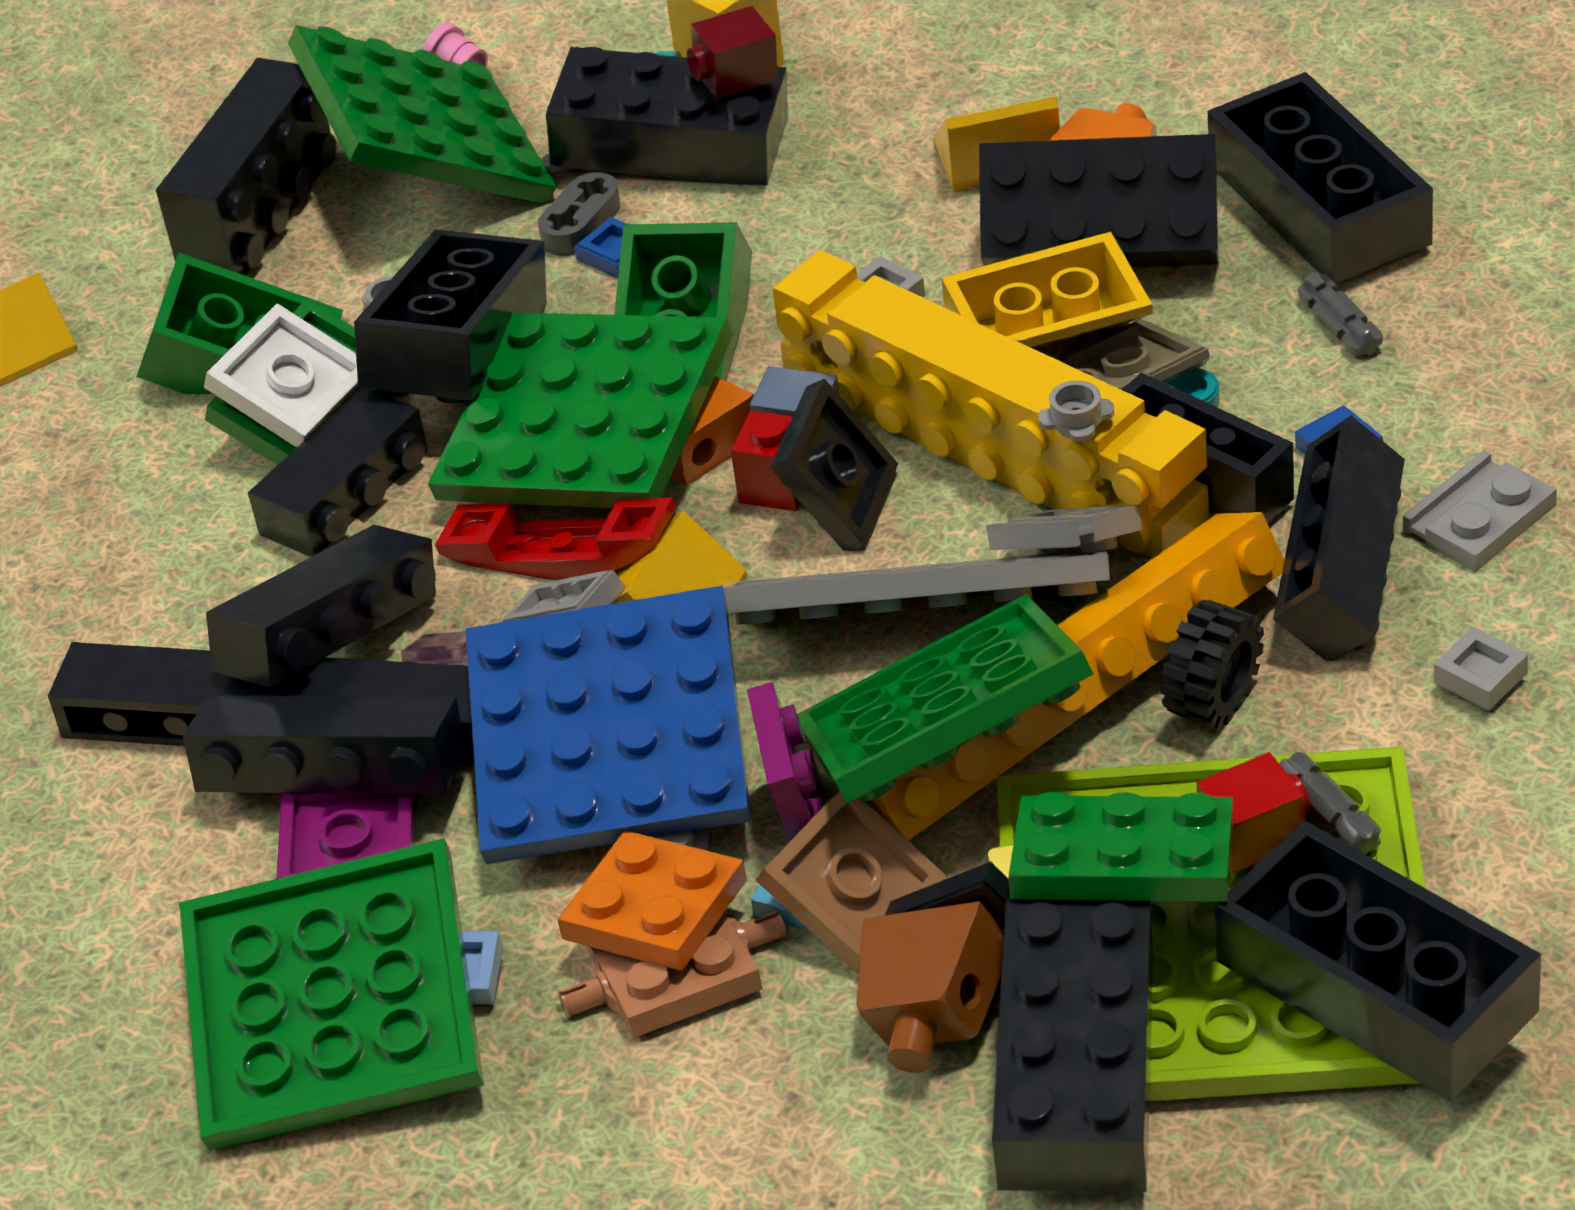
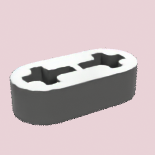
M600 172L579 176L549 205L538 219L540 239L545 241V251L560 256L575 254L574 246L610 217H615L621 208L618 183L613 176Z

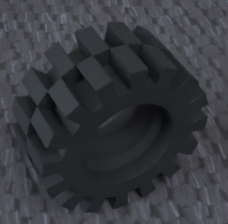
M1209 599L1199 601L1197 608L1192 607L1187 612V623L1181 621L1176 630L1179 635L1177 642L1171 641L1168 653L1172 654L1170 662L1164 663L1162 675L1167 676V678L1160 685V694L1165 695L1162 699L1163 707L1167 708L1166 711L1215 729H1222L1223 724L1228 725L1233 718V710L1238 711L1242 706L1243 695L1249 696L1253 686L1249 684L1252 675L1257 676L1260 664L1256 663V659L1263 654L1264 644L1259 642L1264 636V628L1260 626L1262 622L1260 618Z

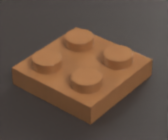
M838 791L763 869L755 881L858 974L864 918L885 916L890 901L940 882L947 876L868 803L861 802L857 798L847 804Z

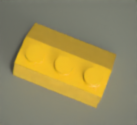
M1111 232L942 277L944 308L1033 349L1131 323L1153 314V304Z

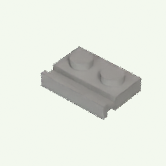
M1483 450L1403 515V532L1408 535L1413 533L1425 539L1426 545L1476 572L1556 505L1557 489L1507 462L1502 466L1497 465L1491 461V454Z
M1139 505L1052 509L1010 519L1008 523L986 525L990 550L1038 549L1039 554H1053L1076 549L1077 546L1080 547V553L1114 549L1118 547L1117 536L1141 531L1142 525Z

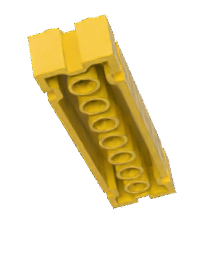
M818 250L772 287L777 325L781 333L786 337L780 343L783 368L837 375L839 394L847 402V405L853 411L878 422L889 433H900L925 445L934 455L939 457L947 456L973 469L978 476L985 480L994 479L1020 492L1023 497L1034 504L1043 503L1053 509L1139 505L1142 530L1117 536V539L1129 551L1134 553L1142 552L1152 558L1209 519L1208 486L1195 480L1207 468L1205 428L1166 410L1157 417L1145 413L1144 400L876 275L866 282L857 278L856 266L822 250ZM1068 381H1085L1093 384L1100 391L1101 399H1108L1113 403V417L1103 420L1096 427L1095 436L1087 441H1073L1063 436L1059 430H1045L1041 428L1038 423V414L1041 410L1050 408V393L1058 385Z

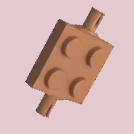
M777 909L741 924L724 912L682 971L586 946L595 965V978L563 990H557L558 997L568 1019L573 1015L606 1003L612 1011L622 1017L632 1038L763 990L759 969L751 957L750 949L780 938H786L787 930L783 918Z

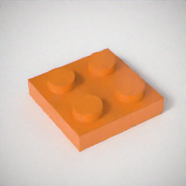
M624 831L558 917L561 937L563 940L682 971L747 881L744 861Z

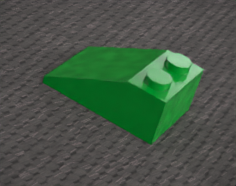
M737 222L624 224L614 315L727 317L733 337L715 375L723 380H727L748 304L752 250Z
M178 252L136 377L184 394H213L204 388L206 373L277 303L293 313L305 299H308L340 319L343 310Z

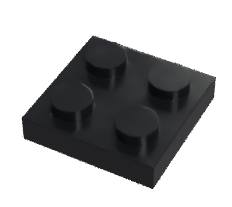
M824 378L806 386L770 465V469L842 550L853 551L865 546L899 463Z

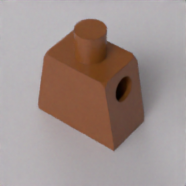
M980 901L864 918L857 1007L862 1018L889 1046L887 1060L899 1070L912 1073L923 1072L929 1068L934 1044L968 1040L978 1034L1002 974L1004 930Z

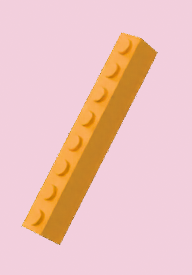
M1222 513L1214 515L1057 625L1083 651L1093 672L1092 676L1079 682L1081 687L1074 695L1056 704L1044 705L1043 702L1032 706L1019 713V721L1005 732L992 737H983L981 734L958 745L957 754L949 761L931 769L924 770L920 766L895 778L897 784L888 793L866 803L908 841L1169 655L1168 649L1171 641L1176 643L1179 638L1176 631L1181 621L1187 623V612L1192 607L1197 608L1199 601L1209 599L1234 608L1282 574L1284 557L1263 513Z

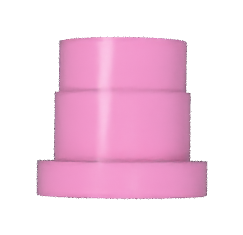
M449 22L435 28L427 38L422 49L434 53L442 60L462 64L464 61H472L486 68L488 63L487 52L465 38L461 28Z

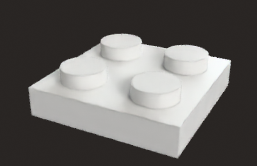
M278 303L206 373L204 385L205 389L295 447H298L361 389L358 388L356 353Z

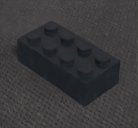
M570 47L546 111L550 165L562 168L732 185L768 186L788 120L787 67L777 66L778 81L716 99L702 80L696 81L685 57L657 55L652 52L633 53L603 50L599 47Z
M257 57L156 188L157 198L175 261L179 252L246 276L251 268H256L260 264L264 250L274 236L284 231L288 217L300 200H305L309 196L313 182L324 167H329L333 163L337 150L336 139L331 134L328 119L298 63Z
M1307 72L1207 111L1208 134H1215L1217 174L1320 275L1327 274L1335 284L1432 245L1433 188Z
M1215 134L979 143L980 241L983 266L1111 232L1131 267L1219 264Z
M435 229L354 321L358 388L379 390L380 393L390 397L418 394L436 396L437 400L444 403L472 401L485 383L487 368L495 358L512 314L540 313L547 305L545 241Z
M1305 820L1228 891V902H1217L1215 904L1218 963L1449 1101H1452L1539 1012L1541 953Z
M1006 899L992 1130L998 1191L1147 1193L1154 954L1151 901Z

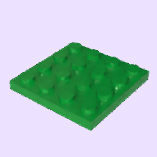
M295 25L288 45L350 162L545 204L550 202L557 186L545 168L543 160L538 156L528 139L525 129L520 125L512 112L509 102L504 98L492 78V73L487 68L472 61H464L462 64L442 60L439 56L426 50H416L412 53L396 49L385 41L376 38H368L366 41L345 37L339 31L326 26H320L316 30Z
M512 313L495 358L487 368V378L484 385L474 399L468 401L428 482L435 500L613 508L617 500L661 498L733 337L727 317Z
M1025 594L798 713L806 738L845 802L848 804L857 798L861 802H867L888 793L897 784L895 778L918 766L924 770L931 769L949 761L957 754V746L979 734L983 737H992L1005 732L1019 721V713L1040 702H1043L1044 705H1052L1066 700L1080 689L1079 682L1092 676L1093 672L1083 651Z
M445 838L179 902L200 1138L208 1151L484 1085L452 857Z

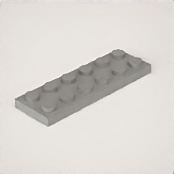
M1078 551L726 582L722 586L727 600L728 613H735L736 624H754L775 621L774 618H778V609L799 607L800 619L838 616L839 612H841V603L864 602L865 613H880L903 610L905 606L904 598L928 596L929 607L935 608L968 604V592L993 590L994 602L1014 601L1025 594L1032 599V587L1057 585L1058 596L1097 593L1096 581L1110 580L1108 553L1106 551L1080 553Z

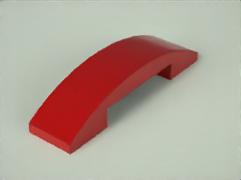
M672 497L617 500L609 516L604 519L519 521L511 503L458 504L436 541L435 547L440 555L472 567L543 579H566L606 570L612 571L632 564L656 547L676 505Z

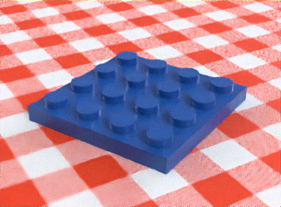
M723 586L465 628L480 851L486 864L615 844L624 831L649 837H658L752 821L727 600Z

